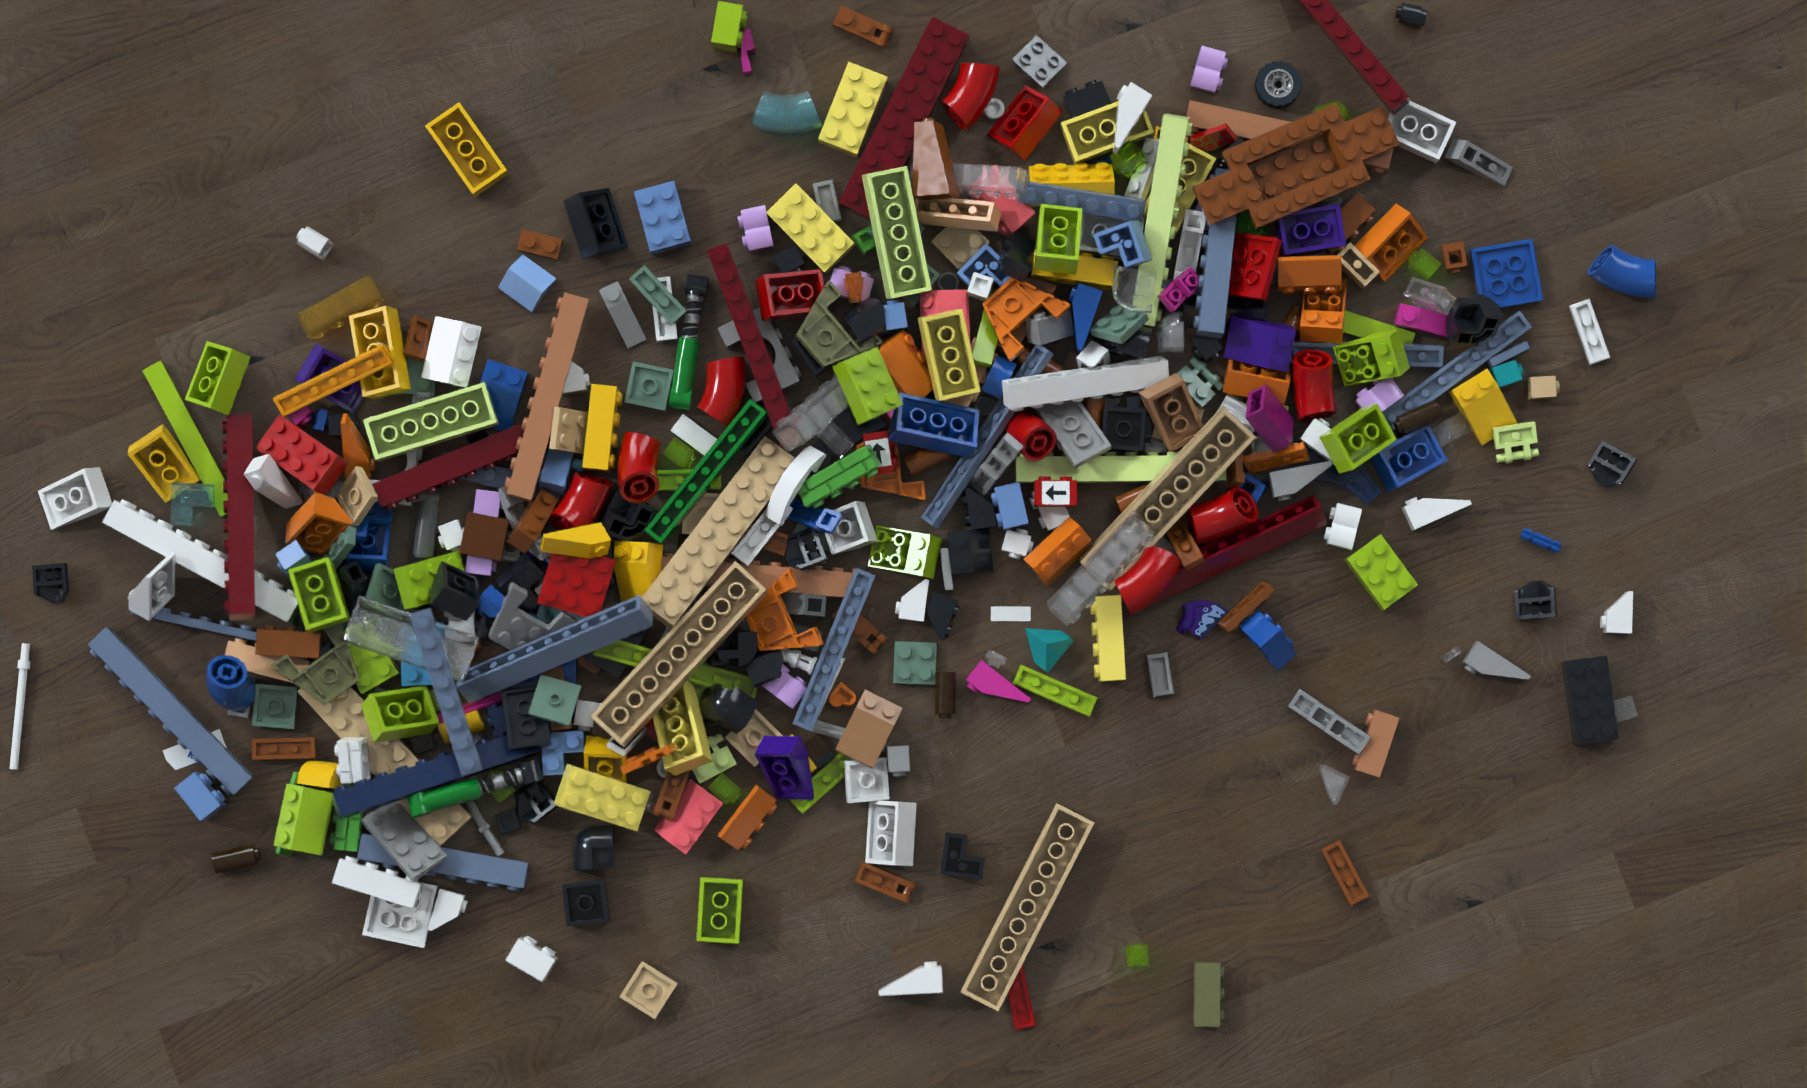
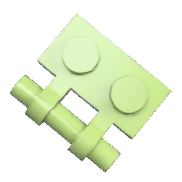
M1534 421L1492 428L1495 449H1504L1503 454L1496 455L1497 463H1512L1513 460L1524 459L1525 461L1531 460V457L1539 456L1538 448L1530 449V444L1538 443ZM1522 445V451L1512 452L1511 447Z
M721 733L707 737L709 748L711 747L714 752L711 754L713 762L692 769L699 784L737 765L728 746L719 749L717 744L724 740Z

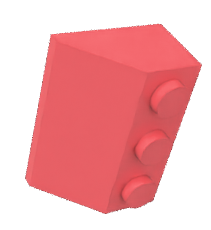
M994 165L969 190L972 200L995 202L1002 212L998 231L1007 238H1009L1013 231L1017 233L1025 227L1036 213L1029 204L1018 202L1019 192L997 165Z
M966 289L934 290L920 293L921 317L954 309H963L970 341L969 296ZM922 341V351L925 354L924 345Z
M689 779L684 787L673 821H668L666 817H662L653 830L684 854H688L724 802L692 779Z

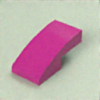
M746 29L741 48L744 76L752 74L748 54L755 52L750 29Z

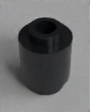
M1402 3L1401 6H1397L1395 18H1398V23L1415 27H1418V25L1424 26L1427 10L1422 9V6Z

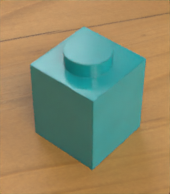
M1516 360L1489 369L1499 388L1521 381L1522 375H1524L1521 364H1517Z

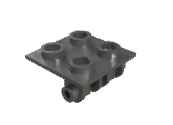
M1037 35L1011 60L1014 63V67L1019 68L1022 72L1024 71L1023 75L1027 74L1028 79L1031 78L1037 87L1042 89L1067 64L1064 59Z

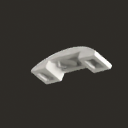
M1186 209L1173 280L1188 267H1191L1196 273L1206 221L1202 211Z
M809 445L792 461L771 495L765 517L781 526L784 524L793 509L790 506L791 502L810 472H817L827 456L825 453Z

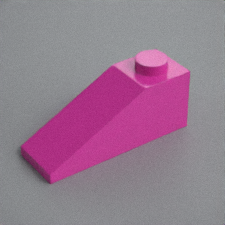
M1401 303L1397 306L1393 326L1448 338L1446 332L1447 315Z
M982 660L966 679L968 682L967 687L975 693L980 691L984 694L1027 703L1031 700Z

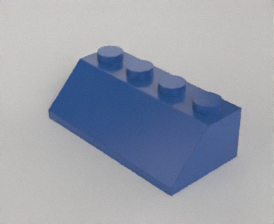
M899 393L903 405L893 411L890 422L889 441L970 457L977 447L980 410Z

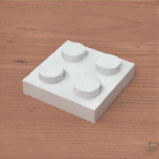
M878 757L873 769L855 760H844L847 803L890 799L887 757Z

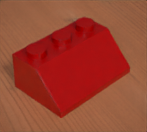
M1025 85L987 134L1009 152L1025 161L1063 111L1049 97Z

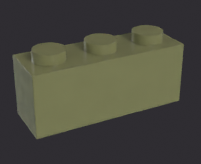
M1194 962L1193 1026L1220 1027V1022H1224V1009H1220V1001H1224V988H1220V980H1224V967H1221L1219 962Z

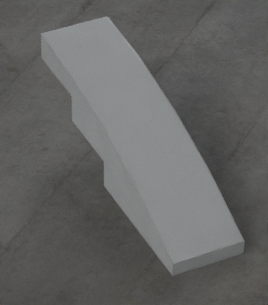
M1007 433L985 462L978 468L967 485L984 498L1021 451L1023 445Z
M1300 688L1288 704V707L1358 754L1361 753L1371 736Z

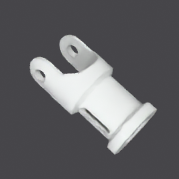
M787 648L781 650L783 662H786L791 668L797 667L811 675L817 661L816 657L811 658L803 655L799 650Z

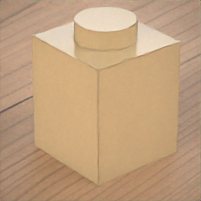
M1556 376L1530 377L1527 379L1528 400L1554 399L1557 397V393L1560 392L1559 381H1556Z

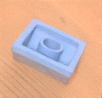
M522 254L508 268L498 288L530 312H533L556 281V278Z

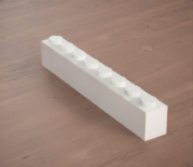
M1162 356L1144 358L1143 361L1137 359L1098 365L1094 369L1085 367L1002 380L1003 402L1011 411H1021L1024 409L1023 407L1041 408L1047 403L1060 405L1067 400L1080 402L1086 397L1099 399L1103 398V395L1106 394L1118 396L1122 395L1125 391L1137 393L1169 377L1168 360Z

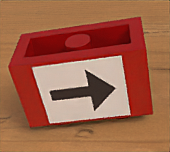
M890 430L863 434L864 446L870 444L882 464V467L877 469L879 473L876 475L896 472V467H899L898 457L893 454V447L896 446V443L889 441Z
M1040 476L1038 480H1034V507L1077 506V480H1072L1071 476H1061L1059 480H1051L1050 476Z

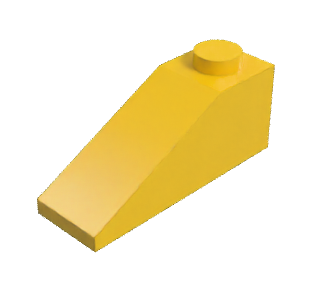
M600 522L543 534L540 549L542 552L589 559L608 555L611 539Z

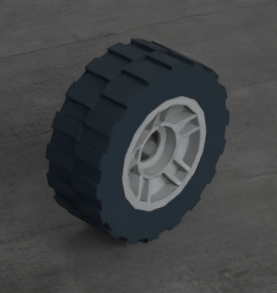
M1272 61L1270 64H1266L1261 68L1255 80V92L1258 95V99L1270 108L1281 109V107L1285 108L1292 104L1298 97L1302 85L1301 76L1296 71L1297 69L1284 61ZM1280 80L1282 87L1276 88L1274 83Z

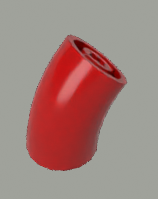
M961 63L957 81L941 103L950 118L962 130L967 132L978 121L989 105L998 81L999 66Z
M1306 349L1297 352L1293 356V390L1297 417L1300 422L1312 421L1314 418L1317 420L1319 418L1324 419L1337 413L1333 389V360L1324 351Z
M745 357L725 358L706 364V387L697 407L726 427L738 415L743 401L746 386Z
M1030 412L1015 413L1003 430L1004 436L1009 433L1023 445L1020 453L1030 461L1042 460L1051 453L1056 444L1057 436L1055 431L1037 415Z
M625 432L622 436L618 458V484L620 494L625 500L632 503H643L652 499L659 489L657 466L661 442L653 437L634 432Z
M575 471L563 499L549 516L553 528L556 531L593 524L605 504L612 482L592 473Z
M1234 487L1213 499L1190 506L1186 511V517L1190 533L1198 546L1228 536L1254 523L1258 519V509L1254 499L1247 491L1240 487Z
M1146 547L1137 562L1123 575L1114 579L1131 615L1152 603L1169 586L1181 566V561L1177 556L1159 547Z

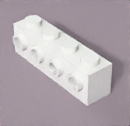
M346 856L345 859H339L332 881L333 884L409 908H415L422 887V883H419L418 879L412 882L407 875L406 878L398 876L399 872L386 868V872L378 870V865L366 862V865L357 863L358 859Z

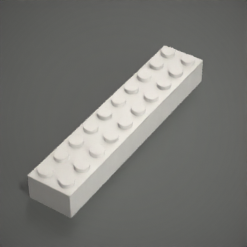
M123 499L121 502L113 501L102 523L165 557L171 552L175 553V562L224 588V581H229V573H224V561H228L227 554L216 549L212 552L209 550L210 545L197 539L195 541L190 540L192 536L182 530L177 529L175 532L172 530L173 525L160 519L155 521V516L145 510L140 509L138 512L135 510L137 506ZM254 570L255 605L288 623L294 624L300 613L295 592L290 589L287 591L283 590L284 585L275 580H264L265 575Z

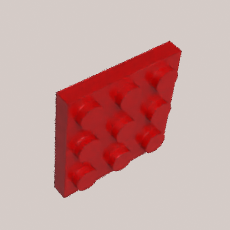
M1234 233L1229 296L1266 301L1282 243L1281 239Z
M552 553L537 603L585 618L601 612L616 560L604 556L588 559Z

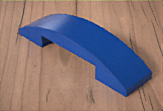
M794 497L790 504L793 509L787 519L820 532L833 534L843 515L827 508L821 509L818 507L814 509L813 506L807 508L803 501Z

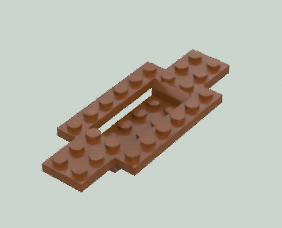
M1337 103L1222 151L1230 171L1197 184L1192 189L1209 226L1241 212L1248 211L1254 227L1257 229L1370 181L1371 179L1363 161L1400 144L1383 106L1345 122Z

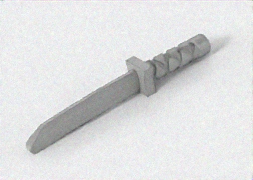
M475 801L465 802L479 827L478 831L481 834L483 833L497 857L503 855L505 852L489 829L491 826L484 820Z

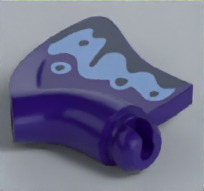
M1207 600L1186 602L1182 604L1184 614L1179 621V625L1176 627V631L1181 635H1185L1187 631H1190L1197 637L1204 639L1208 631L1230 611L1217 603Z

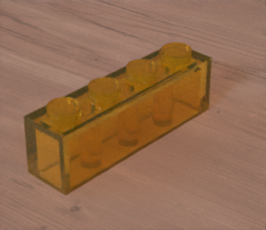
M369 274L301 311L296 316L310 339L313 337L318 339L326 334L325 331L331 327L336 329L344 324L343 321L348 319L349 315L361 313L368 307L373 309L381 304L380 301L384 298L373 277Z

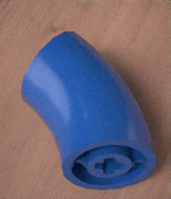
M1610 245L1598 255L1588 269V276L1608 289L1632 297L1656 299V259L1633 256L1615 245Z
M221 655L210 661L206 672V683L212 699L227 710L238 712L248 708L254 700L255 685L247 675L244 663L231 655Z

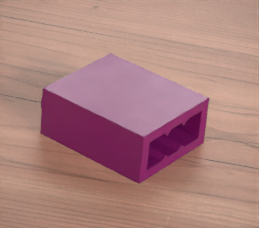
M1266 384L1249 392L1246 409L1247 421L1273 453L1280 449H1286L1291 445L1293 417Z

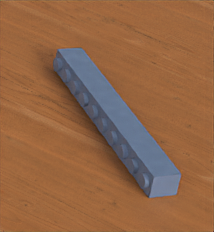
M638 595L457 673L456 687L469 703L481 700L486 696L519 684L521 681L554 669L568 661H573L582 655L608 646L622 638H627L636 632L646 630L653 626V611L641 595Z
M105 627L88 644L92 648L90 653L98 660L101 658L106 663L104 667L112 675L116 673L121 678L119 683L127 690L130 688L135 693L133 697L141 705L145 703L150 708L148 713L156 720L159 718L164 723L162 727L170 735L174 733L179 738L177 743L185 750L188 748L193 753L191 757L199 765L203 763L208 768L206 773L214 780L217 778L222 783L220 787L228 795L231 793L238 795L255 778L110 627Z

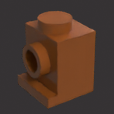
M1463 241L1443 244L1440 247L1444 270L1450 271V274L1463 272L1462 268L1467 267ZM1450 256L1457 258L1456 263L1450 261Z

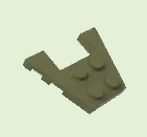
M830 280L823 287L795 335L822 368L883 343L877 334L863 344L858 339L854 341L827 310V307L842 295Z
M342 623L323 629L335 647L302 671L297 669L287 654L271 665L275 671L324 705L360 680Z

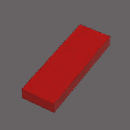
M1022 964L1007 993L1015 1030L1036 1026Z

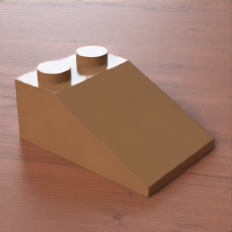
M1176 373L1139 392L1143 404L1169 452L1187 444L1203 427L1185 381Z
M864 690L835 751L873 769L902 711V707Z

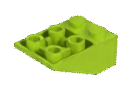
M1399 329L1378 332L1333 346L1344 386L1401 376L1410 368Z
M876 525L875 534L877 542L872 543L868 567L934 579L942 538L930 534Z

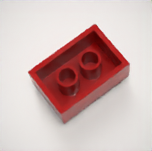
M822 270L766 274L756 279L755 285L762 321L806 317L824 287Z

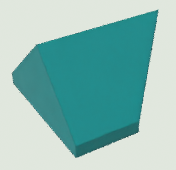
M1025 628L1034 663L1047 673L1074 642L1071 637L1061 630Z

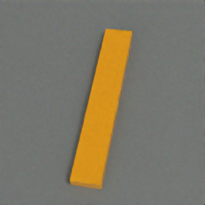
M382 344L275 396L273 401L281 415L285 417L392 365L394 360L385 344Z

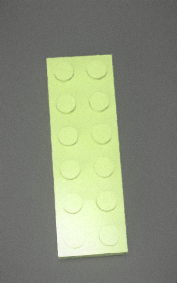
M907 166L862 175L886 299L932 290Z
M485 382L363 419L374 458L378 462L499 425Z

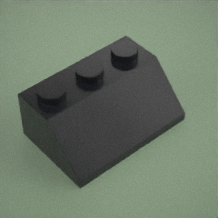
M609 188L580 192L563 200L582 260L600 257L628 247Z

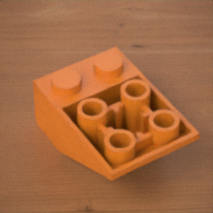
M1342 279L1341 289L1335 293H1326L1324 290H1316V293L1311 294L1304 293L1300 322V341L1342 344L1347 279Z

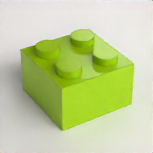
M718 1L711 39L713 49L738 53V48H742L744 36L741 30L742 27L746 28L748 17L743 5Z

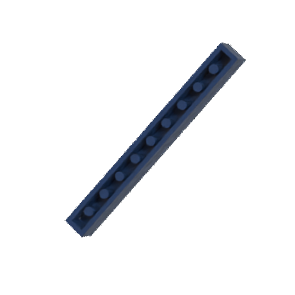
M507 732L496 735L494 740L488 741L483 739L475 743L483 768L480 771L462 776L455 753L448 755L447 752L436 755V759L431 761L422 759L415 762V766L408 768L407 765L396 768L394 773L388 774L383 772L375 776L376 779L370 781L367 778L355 782V786L347 788V785L340 786L334 789L335 792L332 793L331 798L338 818L342 820L406 799L407 796L415 793L427 792L538 755L542 749L540 747L510 752Z

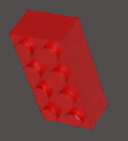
M280 414L255 447L264 455L270 454L276 464L312 490L325 496L349 463Z

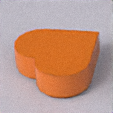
M842 682L829 695V703L834 707H840L841 705L851 706L856 701L855 693Z

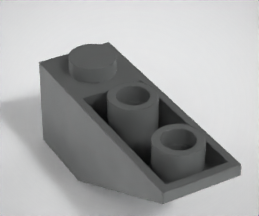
M781 594L789 615L825 617L826 595Z

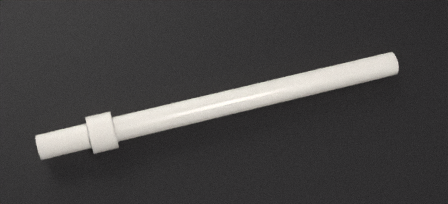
M22 643L21 656L17 665L19 676L9 769L18 770L27 672L31 661H29L30 644Z

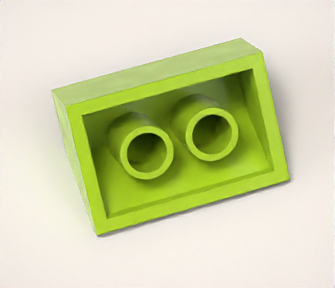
M287 783L273 846L322 855L333 806L332 792Z

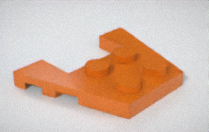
M1012 277L982 303L1010 362L1025 350L1024 346L1011 333L1037 309L1043 306L1058 320L1071 308L1068 302L1061 301L1025 281L1020 282Z
M864 442L856 445L857 450L864 446ZM895 442L896 446L893 447V454L897 455L899 467H896V472L874 475L870 478L864 476L860 479L861 487L921 500L926 499L924 480L902 482L898 442Z
M792 569L786 570L767 590L768 594L746 617L751 631L758 633V648L760 651L821 646L824 644L817 627L797 634L781 597V594L799 586Z
M674 743L662 748L660 746L653 747L625 760L627 764L620 768L624 775L662 759V757L677 751Z

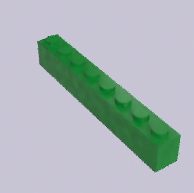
M750 399L647 526L645 531L664 545L767 418L768 413Z

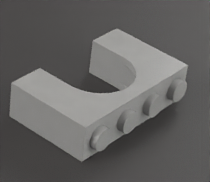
M760 308L753 310L763 339L768 341L775 350L776 358L773 366L782 390L784 391L800 383L799 377L802 375L797 365L792 366L789 360L792 358V355L787 346L783 348L780 342L783 337L778 327L773 328L771 324L773 320L762 321ZM734 321L717 328L727 349L741 342ZM756 380L747 383L746 387L753 401L756 404L762 402L763 399Z

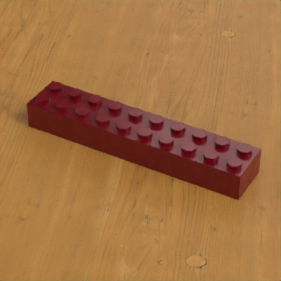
M934 17L931 18L838 202L839 206L871 221L862 175L906 166L914 149V122H922L924 118H930L969 41L970 35Z

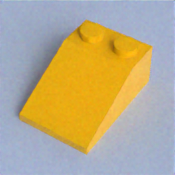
M1485 369L1449 392L1481 445L1494 439L1492 428L1518 424L1499 386L1488 369Z
M164 424L128 448V456L165 503L200 480L177 441Z
M615 541L613 559L616 560L614 570L621 603L638 595L643 597L660 575L663 545L648 542Z

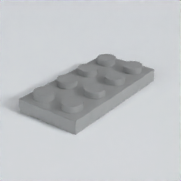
M1067 400L1060 405L1047 403L1041 408H1034L1040 419L1055 431L1057 436L1056 442L1075 469L1111 449V444L1081 401L1072 402Z
M399 801L379 807L362 819V824L412 882L447 860V855L423 827L411 817V814Z

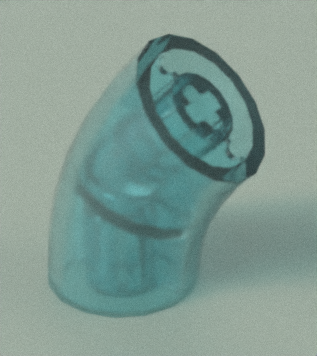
M765 90L750 125L751 128L774 134H799L823 127L808 90L788 95L776 94Z

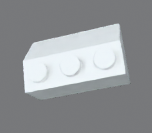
M435 317L421 378L458 388H467L482 327Z
M869 801L865 863L913 866L917 803Z

